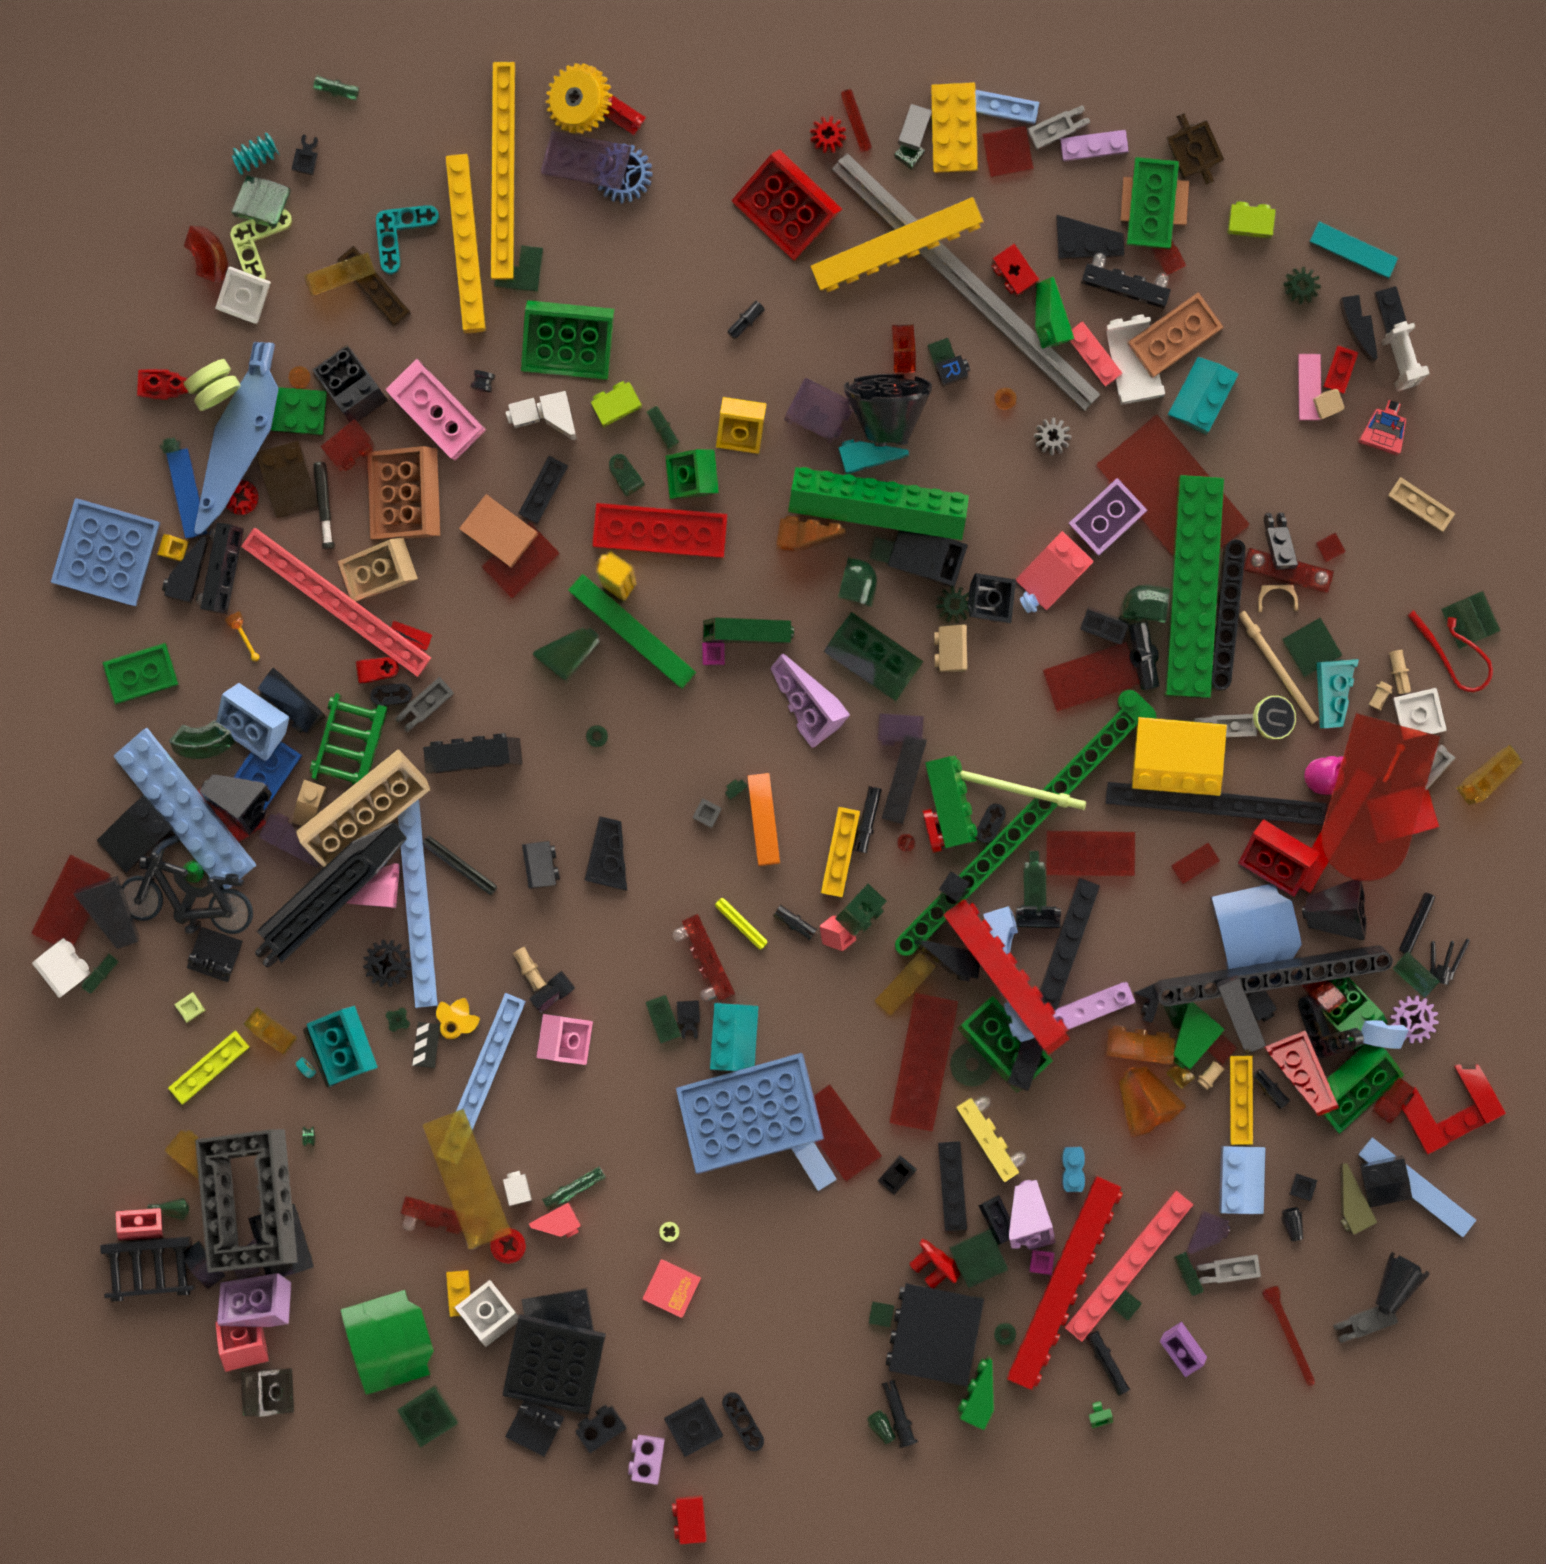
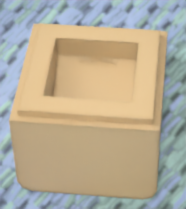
M1337 389L1327 390L1313 399L1320 419L1345 409Z

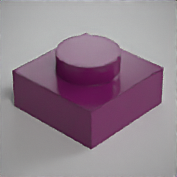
M724 642L702 643L703 665H725Z
M1032 1249L1029 1272L1052 1275L1055 1253Z

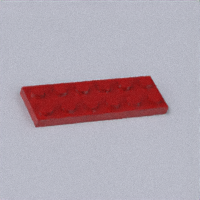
M596 503L592 547L724 558L728 514Z

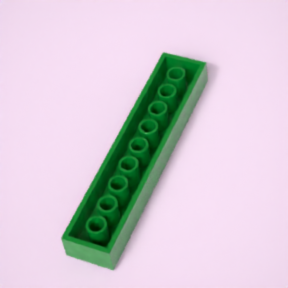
M1180 475L1178 477L1165 696L1211 698L1224 478Z

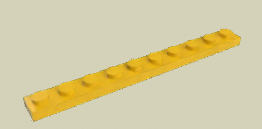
M493 62L492 280H514L515 62Z

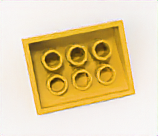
M1138 717L1131 778L1132 788L1220 796L1227 725Z

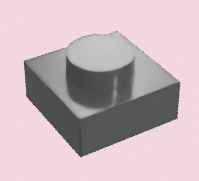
M702 798L692 818L712 828L722 808Z

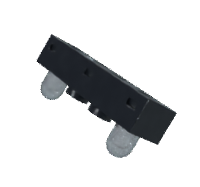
M1101 253L1093 257L1091 264L1087 263L1081 280L1082 284L1162 309L1166 307L1171 289L1167 288L1169 281L1167 274L1159 273L1154 284L1146 282V278L1139 275L1127 276L1125 271L1113 268L1112 271L1104 269L1106 257Z
M217 523L216 528H212L209 531L208 536L213 541L204 591L196 596V602L201 605L200 609L213 613L228 614L244 528L231 524Z

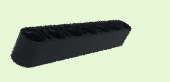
M1238 539L1229 541L1224 548L1211 685L1216 691L1227 689L1232 681L1246 552L1244 543ZM1235 544L1239 546L1240 554L1238 556L1230 553V545ZM1229 566L1237 568V577H1230L1227 574ZM1225 589H1234L1236 592L1235 598L1228 599L1224 593ZM1224 610H1230L1233 613L1231 621L1223 619L1222 612ZM1226 631L1231 635L1229 643L1221 641V632ZM1220 653L1228 656L1229 661L1226 665L1218 662L1217 657ZM1217 675H1223L1226 678L1225 686L1220 687L1216 684L1215 678Z

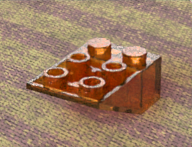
M785 516V519L780 518L776 549L800 552L845 537L846 529H843L842 525L837 523H829V526L820 525L818 520L807 519L806 523L798 521V517Z

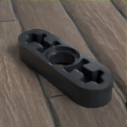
M736 1392L727 1393L723 1397L722 1404L743 1443L750 1451L760 1450L764 1445V1437L744 1401ZM730 1396L733 1399H738L736 1402L738 1409L743 1407L745 1410L738 1412L734 1417L731 1415V1413L735 1412L734 1408L726 1405L729 1402L728 1397ZM741 1415L747 1416L750 1420V1424L746 1428H741L737 1425V1418ZM752 1426L756 1429L751 1431L755 1438L760 1437L757 1447L754 1444H748L750 1441L748 1433L745 1436L742 1434V1432L749 1431Z

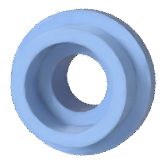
M1025 592L1024 596L1020 598L1027 613L1036 612V606L1039 605L1038 600L1033 593L1030 595L1028 592Z

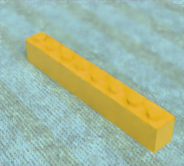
M468 154L446 156L463 331L464 334L486 331L469 157Z
M971 197L813 264L811 269L820 290L826 289L828 293L838 289V284L844 281L850 284L859 280L858 276L863 273H867V276L880 271L878 267L887 264V267L899 263V258L907 255L908 259L920 254L919 250L927 247L930 250L938 247L941 240L946 238L948 241L961 237L960 232L968 230L970 233L981 228L980 224L984 223L975 199Z
M609 553L608 556L603 555L596 565L602 587L624 602L636 585L633 568L612 553Z

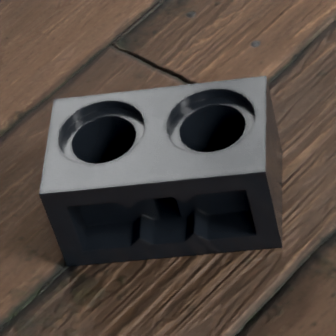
M605 1404L595 1411L597 1415L589 1420L586 1417L577 1424L579 1428L575 1432L589 1453H592L627 1429V1425L613 1405L607 1407ZM606 1415H612L615 1418L616 1422L612 1427L604 1425L603 1418ZM587 1428H594L597 1431L595 1439L586 1438L584 1432Z

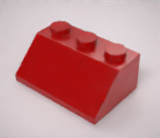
M1263 819L1253 832L1238 864L1295 897L1315 865L1320 853Z

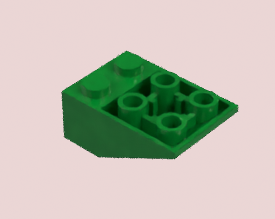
M1350 977L1328 980L1312 994L1318 998L1324 1017L1337 1032L1351 1028H1358L1361 1031L1365 1021H1383L1386 1025L1388 1024L1386 1017ZM1353 1037L1348 1038L1349 1042L1354 1040Z
M989 1356L985 1360H980L976 1369L979 1374L976 1380L971 1379L966 1389L969 1394L966 1400L961 1399L957 1408L958 1416L961 1420L982 1430H985L994 1411L993 1363Z

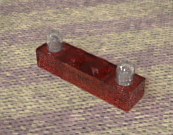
M1253 548L1247 550L1244 562V571L1326 594L1329 592L1334 574L1332 570L1297 561L1298 566L1296 569L1275 570L1271 554Z
M696 914L683 920L684 926L675 929L672 933V938L676 942L690 938L693 946L689 947L694 959L699 958L702 963L699 970L704 979L709 978L712 986L703 989L700 993V998L705 1002L715 998L721 1001L734 995L735 992L699 915Z
M405 1196L400 1214L405 1215L402 1226L406 1231L414 1230L417 1219L426 1221L425 1225L438 1229V1226L441 1225L447 1227V1232L459 1235L460 1231L468 1233L466 1246L470 1250H475L479 1247L481 1237H487L491 1220L410 1196Z

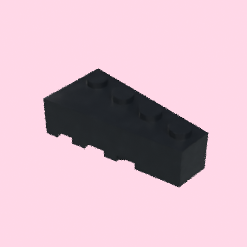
M506 733L493 734L492 739H485V736L472 737V741L464 742V738L451 739V744H443V741L430 742V746L423 747L425 771L429 774L462 771V769H481L484 766L502 767L504 764H523L520 738L506 737Z

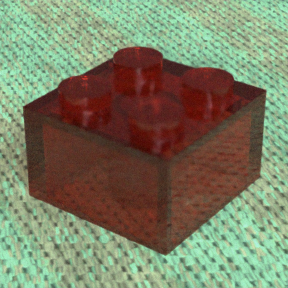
M354 419L320 447L341 472L342 470H350L356 464L355 460L360 456L364 458L372 452V446L375 444Z

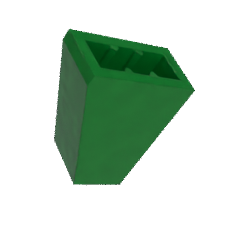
M1194 1002L1186 1004L1172 1051V1056L1175 1057L1173 1062L1182 1070L1185 1067L1191 1069L1225 1030Z

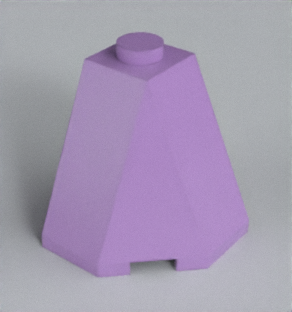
M1026 1180L1015 1186L1009 1240L1012 1248L1019 1249L1020 1245H1026L1028 1249H1038L1056 1243L1053 1227L1037 1180Z

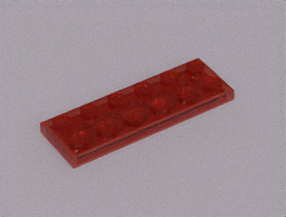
M915 993L889 1123L933 1132L958 1001Z

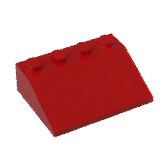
M780 149L769 155L731 200L794 261L843 210Z

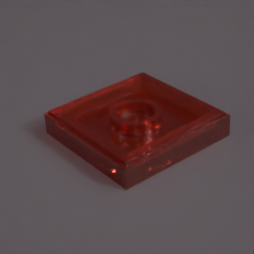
M1026 126L982 134L990 178L1034 169Z

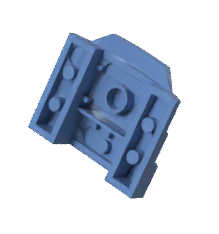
M1267 884L1210 897L1215 919L1217 918L1227 960L1225 962L1227 969L1293 959L1301 947L1302 943L1292 901L1280 895L1275 885Z

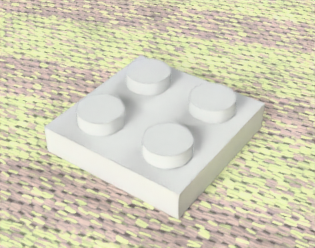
M229 267L215 309L257 324L271 282Z
M1437 688L1393 698L1403 741L1447 731Z

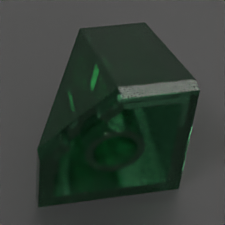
M582 627L535 650L532 655L568 683L600 644V641L597 639L599 635L590 627L588 630Z

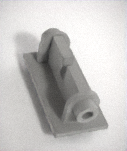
M1443 745L1436 746L1435 750L1427 758L1429 761L1427 763L1423 762L1413 772L1412 781L1427 790L1455 760V757L1447 752L1448 750Z

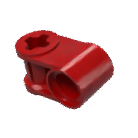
M389 657L355 661L359 684L392 678L399 672L398 662ZM387 662L393 665L390 673L383 670V667L387 666Z

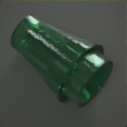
M882 1410L872 1413L866 1419L868 1427L885 1444L892 1442L896 1438L887 1414L883 1413Z

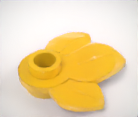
M466 998L456 1000L451 1006L445 1002H440L436 1010V1017L441 1023L440 1032L447 1039H455L461 1033L472 1032L480 1021V1017L469 1015V1004ZM449 1024L455 1026V1031L452 1033L447 1030Z

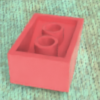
M1062 531L1018 576L1016 582L1030 595L1033 593L1038 603L1047 611L1094 561Z

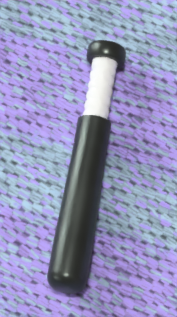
M320 461L313 464L319 517L323 530L324 543H322V549L335 548V543L331 539L327 466L325 462Z

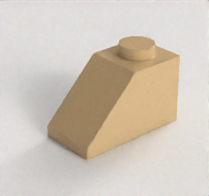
M304 780L296 802L292 823L303 826L319 813L327 790L326 787Z

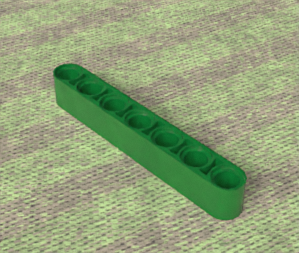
M581 574L568 589L574 597L681 689L696 674L695 670L584 574Z

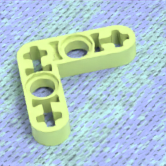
M278 209L237 224L231 229V239L244 272L253 275L251 267L246 269V266L253 265L258 261L259 265H254L258 273L262 272L259 278L266 280V272L254 241L288 229L292 224V217L287 210ZM280 214L284 217L288 216V219L285 220L286 224L274 223L276 228L272 229L268 218L272 217V221H276L279 219L278 215ZM259 221L267 223L268 227L264 233H258L255 230V226ZM251 225L255 236L251 237V234L247 233L244 235L243 240H240L239 237L235 238V235L238 234L237 230L249 231L247 226ZM246 249L254 251L255 255L251 261H245L242 258V254Z

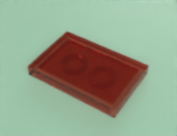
M530 521L527 525L537 531L538 535L512 568L494 555L482 566L512 599L560 554Z

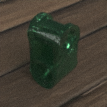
M616 454L611 457L609 469L626 497L645 486L641 476L633 468L625 455ZM617 459L619 462H624L622 470L613 467L615 465L614 460Z

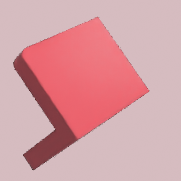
M831 916L819 926L823 945L844 951L856 941L854 923L852 921Z

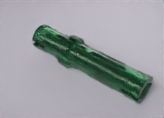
M600 1166L572 1183L559 1187V1190L542 1200L548 1211H551L564 1202L568 1203L572 1197L605 1179L606 1176Z

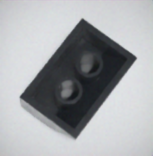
M274 667L258 687L261 691L259 696L268 703L272 701L277 706V709L289 716L294 721L291 725L300 734L303 731L309 734L326 715Z
M295 1203L292 1204L298 1263L263 1267L265 1275L278 1273L285 1277L314 1267ZM259 1214L248 1218L255 1243L268 1244L269 1242L264 1241L261 1235V1230H263L262 1215Z

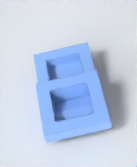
M1365 1021L1361 1030L1365 1044L1401 1049L1409 1031L1404 1025L1387 1026L1383 1021Z

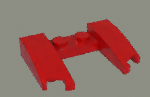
M1475 1064V1069H1462V1065L1454 1066L1473 1102V1105L1436 1123L1416 1087L1410 1090L1414 1095L1408 1104H1400L1425 1154L1428 1155L1449 1142L1506 1114L1478 1064Z

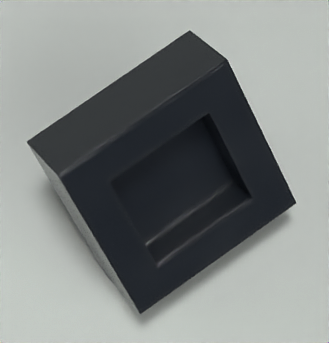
M1296 1173L1289 1194L1311 1201L1318 1180Z

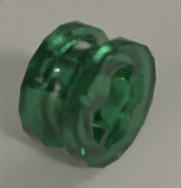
M314 1126L310 1129L303 1127V1146H307V1144L315 1146Z

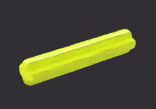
M720 898L716 902L715 907L758 949H763L768 943L767 940L724 898Z

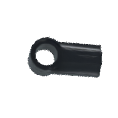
M561 971L550 979L545 987L529 999L538 1011L542 1013L557 1000L563 999L572 992L575 986L564 972Z

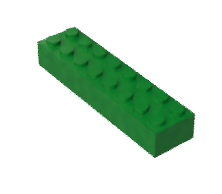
M795 467L788 512L962 540L969 495H964L960 492H946L937 488L927 489L917 485H903L894 481L884 482L874 478H860L851 474L841 475L831 471H817L807 467Z

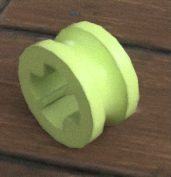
M673 1222L664 1223L659 1231L660 1237L667 1242L674 1241L679 1236L678 1226ZM673 1226L675 1228L673 1232H676L675 1236H668L666 1238L663 1235L665 1233L663 1231L664 1227L670 1228Z

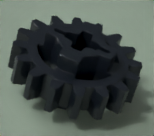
M386 939L381 940V946L375 942L373 943L374 950L371 948L367 949L370 955L363 957L364 960L368 961V964L364 965L363 968L369 969V972L366 974L367 977H374L372 983H376L379 980L380 987H383L386 982L389 987H392L393 981L400 984V977H408L405 970H411V967L407 965L411 958L405 957L409 951L401 950L402 943L395 946V940H390L389 944H387ZM386 948L382 956H375L378 951ZM395 952L399 955L401 962L395 957ZM389 958V962L392 963V966L386 968V965L383 964V960H387ZM373 965L377 966L380 971L379 974L375 971ZM393 970H399L394 977L389 978Z

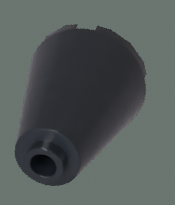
M1391 1252L1388 1257L1375 1302L1379 1306L1377 1310L1387 1316L1390 1313L1395 1314L1430 1275L1428 1271H1425L1424 1274L1421 1273L1422 1269L1420 1266L1400 1255L1397 1259L1394 1258L1396 1255L1394 1252Z

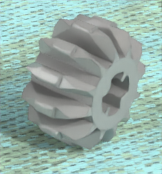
M1055 418L1051 419V425H1049L1046 419L1043 420L1044 427L1040 425L1036 427L1041 433L1034 434V438L1041 439L1035 445L1037 447L1042 444L1044 445L1042 453H1045L1047 448H1050V455L1052 456L1055 452L1054 448H1056L1059 454L1063 452L1061 446L1068 448L1069 444L1064 440H1070L1072 437L1069 434H1064L1070 430L1069 426L1062 429L1061 426L1064 421L1061 420L1058 425H1055ZM1050 432V434H1052V432H1056V438L1058 440L1055 441L1054 439L1053 442L1049 441V435L1047 433Z

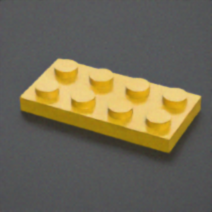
M975 82L931 85L934 173L978 171Z

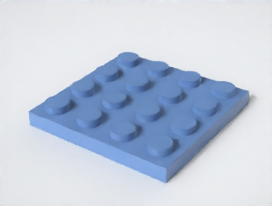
M75 498L51 583L136 607L161 523Z

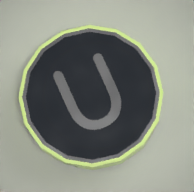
M1268 696L1255 706L1253 713L1254 725L1263 737L1282 739L1288 736L1294 729L1296 713L1292 704L1286 698Z

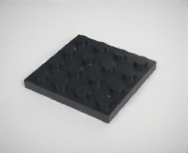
M519 1314L502 1396L589 1415L606 1333Z

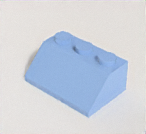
M238 683L222 694L215 727L266 761L286 734L289 716Z
M1221 1146L1220 1213L1264 1214L1265 1147Z

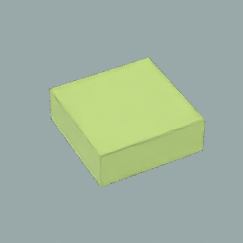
M194 992L174 1004L186 1023L206 1011Z

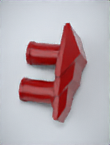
M169 369L138 370L137 396L161 400L178 398V395L189 393L184 386V382L188 378L179 376V373L169 372Z
M922 1238L919 1242L922 1252L909 1263L911 1268L919 1273L932 1261L937 1268L925 1278L928 1286L935 1289L946 1277L955 1284L960 1277L955 1260L948 1257L931 1242Z

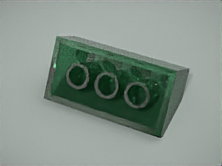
M853 612L848 615L823 651L895 701H897L924 662Z

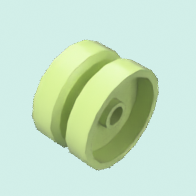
M225 359L205 366L184 382V386L189 394H197L194 402L200 411L207 410L221 403L241 387L236 376H227L231 368Z

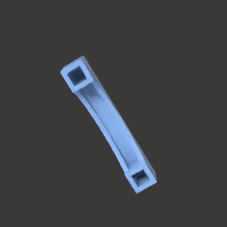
M1009 906L983 914L984 919L993 929L990 931L991 935L994 938L998 935L1004 943L1005 947L1002 949L1006 955L1010 953L1014 934L1018 933L1014 914ZM1007 1000V1003H1004L1007 1015H1011L1013 1023L1010 1024L1012 1035L1017 1036L1021 1042L1035 1038Z

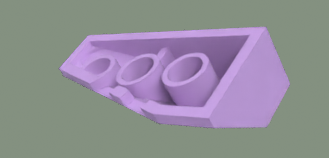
M781 654L772 665L771 670L781 692L786 694L790 703L788 708L790 712H794L798 720L796 726L812 748L838 730L850 716L833 694L785 654Z

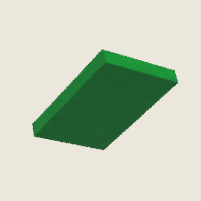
M166 643L102 662L116 705L179 685Z

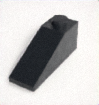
M202 537L174 568L169 578H165L162 591H165L164 596L188 603L193 602L209 541L207 538Z
M914 940V944L947 972L957 975V980L970 982V978L978 979L981 965L970 950L924 940Z

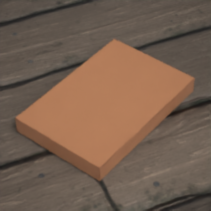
M1123 177L1120 222H1129L1132 177ZM1177 180L1173 225L1186 226L1189 181Z
M487 494L459 528L510 568L513 567L538 535L537 531Z

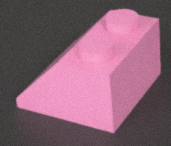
M543 1014L536 1058L586 1065L593 1021Z

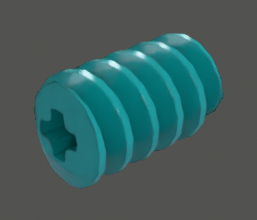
M267 132L264 133V141L257 136V144L249 140V148L243 143L241 144L240 152L235 147L233 148L232 159L240 175H243V167L247 171H251V163L258 168V160L266 164V156L271 160H275L274 153L276 152L279 155L271 136Z

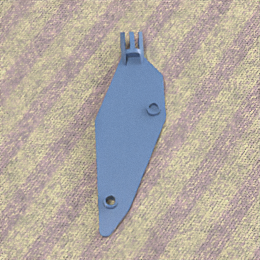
M253 342L249 368L240 383L241 387L235 392L215 426L194 529L198 535H201L222 513L270 432L279 389L270 372L275 348L274 343Z

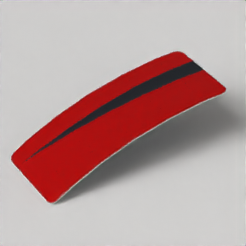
M393 621L391 626L393 630L416 647L425 651L428 649L432 634Z

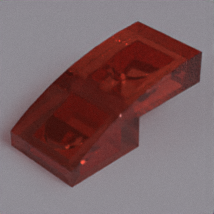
M1173 240L1171 241V249L1151 248L1166 276L1187 266Z
M1329 980L1302 985L1305 992L1316 999L1319 1006L1328 1013L1346 1000L1344 995Z

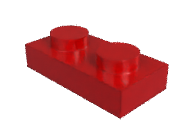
M1338 345L1323 388L1328 390L1337 389L1340 394L1344 395L1359 352Z

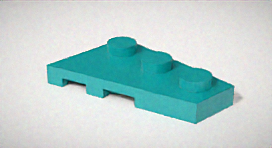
M1359 659L1317 662L1320 728L1343 727L1349 704L1347 698L1350 687H1353L1354 678L1352 677L1355 667L1358 666Z

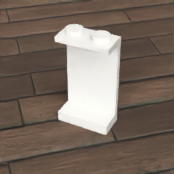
M1144 315L1133 316L1130 321L1123 322V319H1115L1110 321V325H1107L1105 328L1111 359L1123 373L1115 379L1120 405L1160 398L1165 395L1160 374L1151 378L1127 344L1128 341L1150 327L1151 319L1150 317L1145 318Z

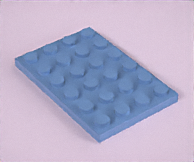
M802 1053L676 1088L697 1174L824 1139Z

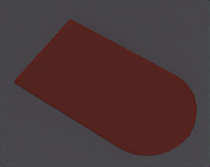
M1358 713L1355 714L1322 830V846L1325 856L1339 873L1353 880L1376 881L1389 876L1401 866L1409 850L1440 736Z

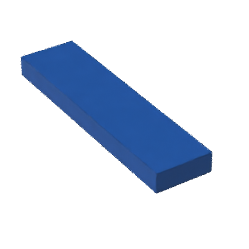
M188 448L166 453L185 538L189 539L208 534L207 529L201 535L196 534L194 531L200 498Z

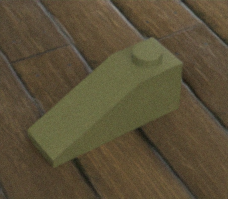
M1343 1163L1340 1165L1341 1215L1343 1217L1340 1221L1345 1231H1350L1354 1235L1376 1224L1377 1221L1348 1164Z

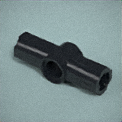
M1148 622L1130 624L1129 631L1133 649L1130 651L1129 658L1132 665L1137 668L1140 689L1146 690L1159 687L1155 664L1159 659V652L1156 646L1151 643Z

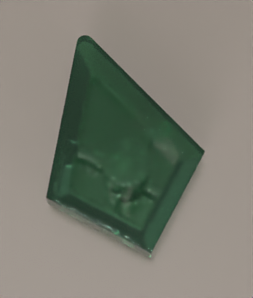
M1187 1003L1164 1006L1175 1029L1180 1028Z

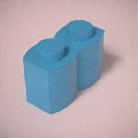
M1064 1147L1061 1155L1064 1167L1061 1179L1063 1189L1066 1192H1082L1085 1186V1176L1082 1171L1085 1163L1084 1151L1082 1147Z

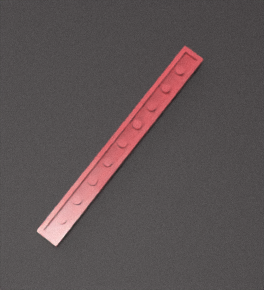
M257 528L251 531L241 547L417 677L431 660L430 656Z

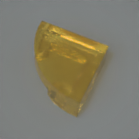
M1172 1067L1167 1072V1075L1181 1089L1195 1078L1192 1073L1180 1067Z

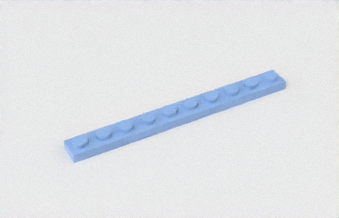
M418 799L398 815L399 828L407 837L406 841L401 845L415 1008L438 1006L420 804Z

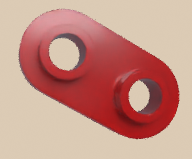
M931 809L923 810L932 852H941V847L945 846L942 833H937L936 825H940L937 812L932 813Z

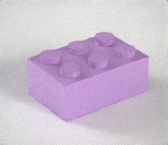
M1117 478L1071 520L1069 525L1100 556L1143 516L1147 509Z

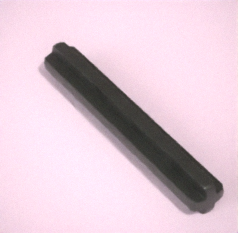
M427 836L423 841L424 847L486 893L492 895L496 891V884L434 838Z

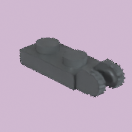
M438 677L413 699L395 720L397 722L404 720L412 711L416 718L404 728L408 733L455 693L441 677Z
M1379 1306L1349 1316V1319L1338 1322L1333 1326L1335 1330H1340L1350 1324L1352 1325L1354 1332L1341 1335L1338 1338L1341 1343L1398 1323L1397 1317L1393 1313H1390L1389 1316L1378 1311L1377 1308Z

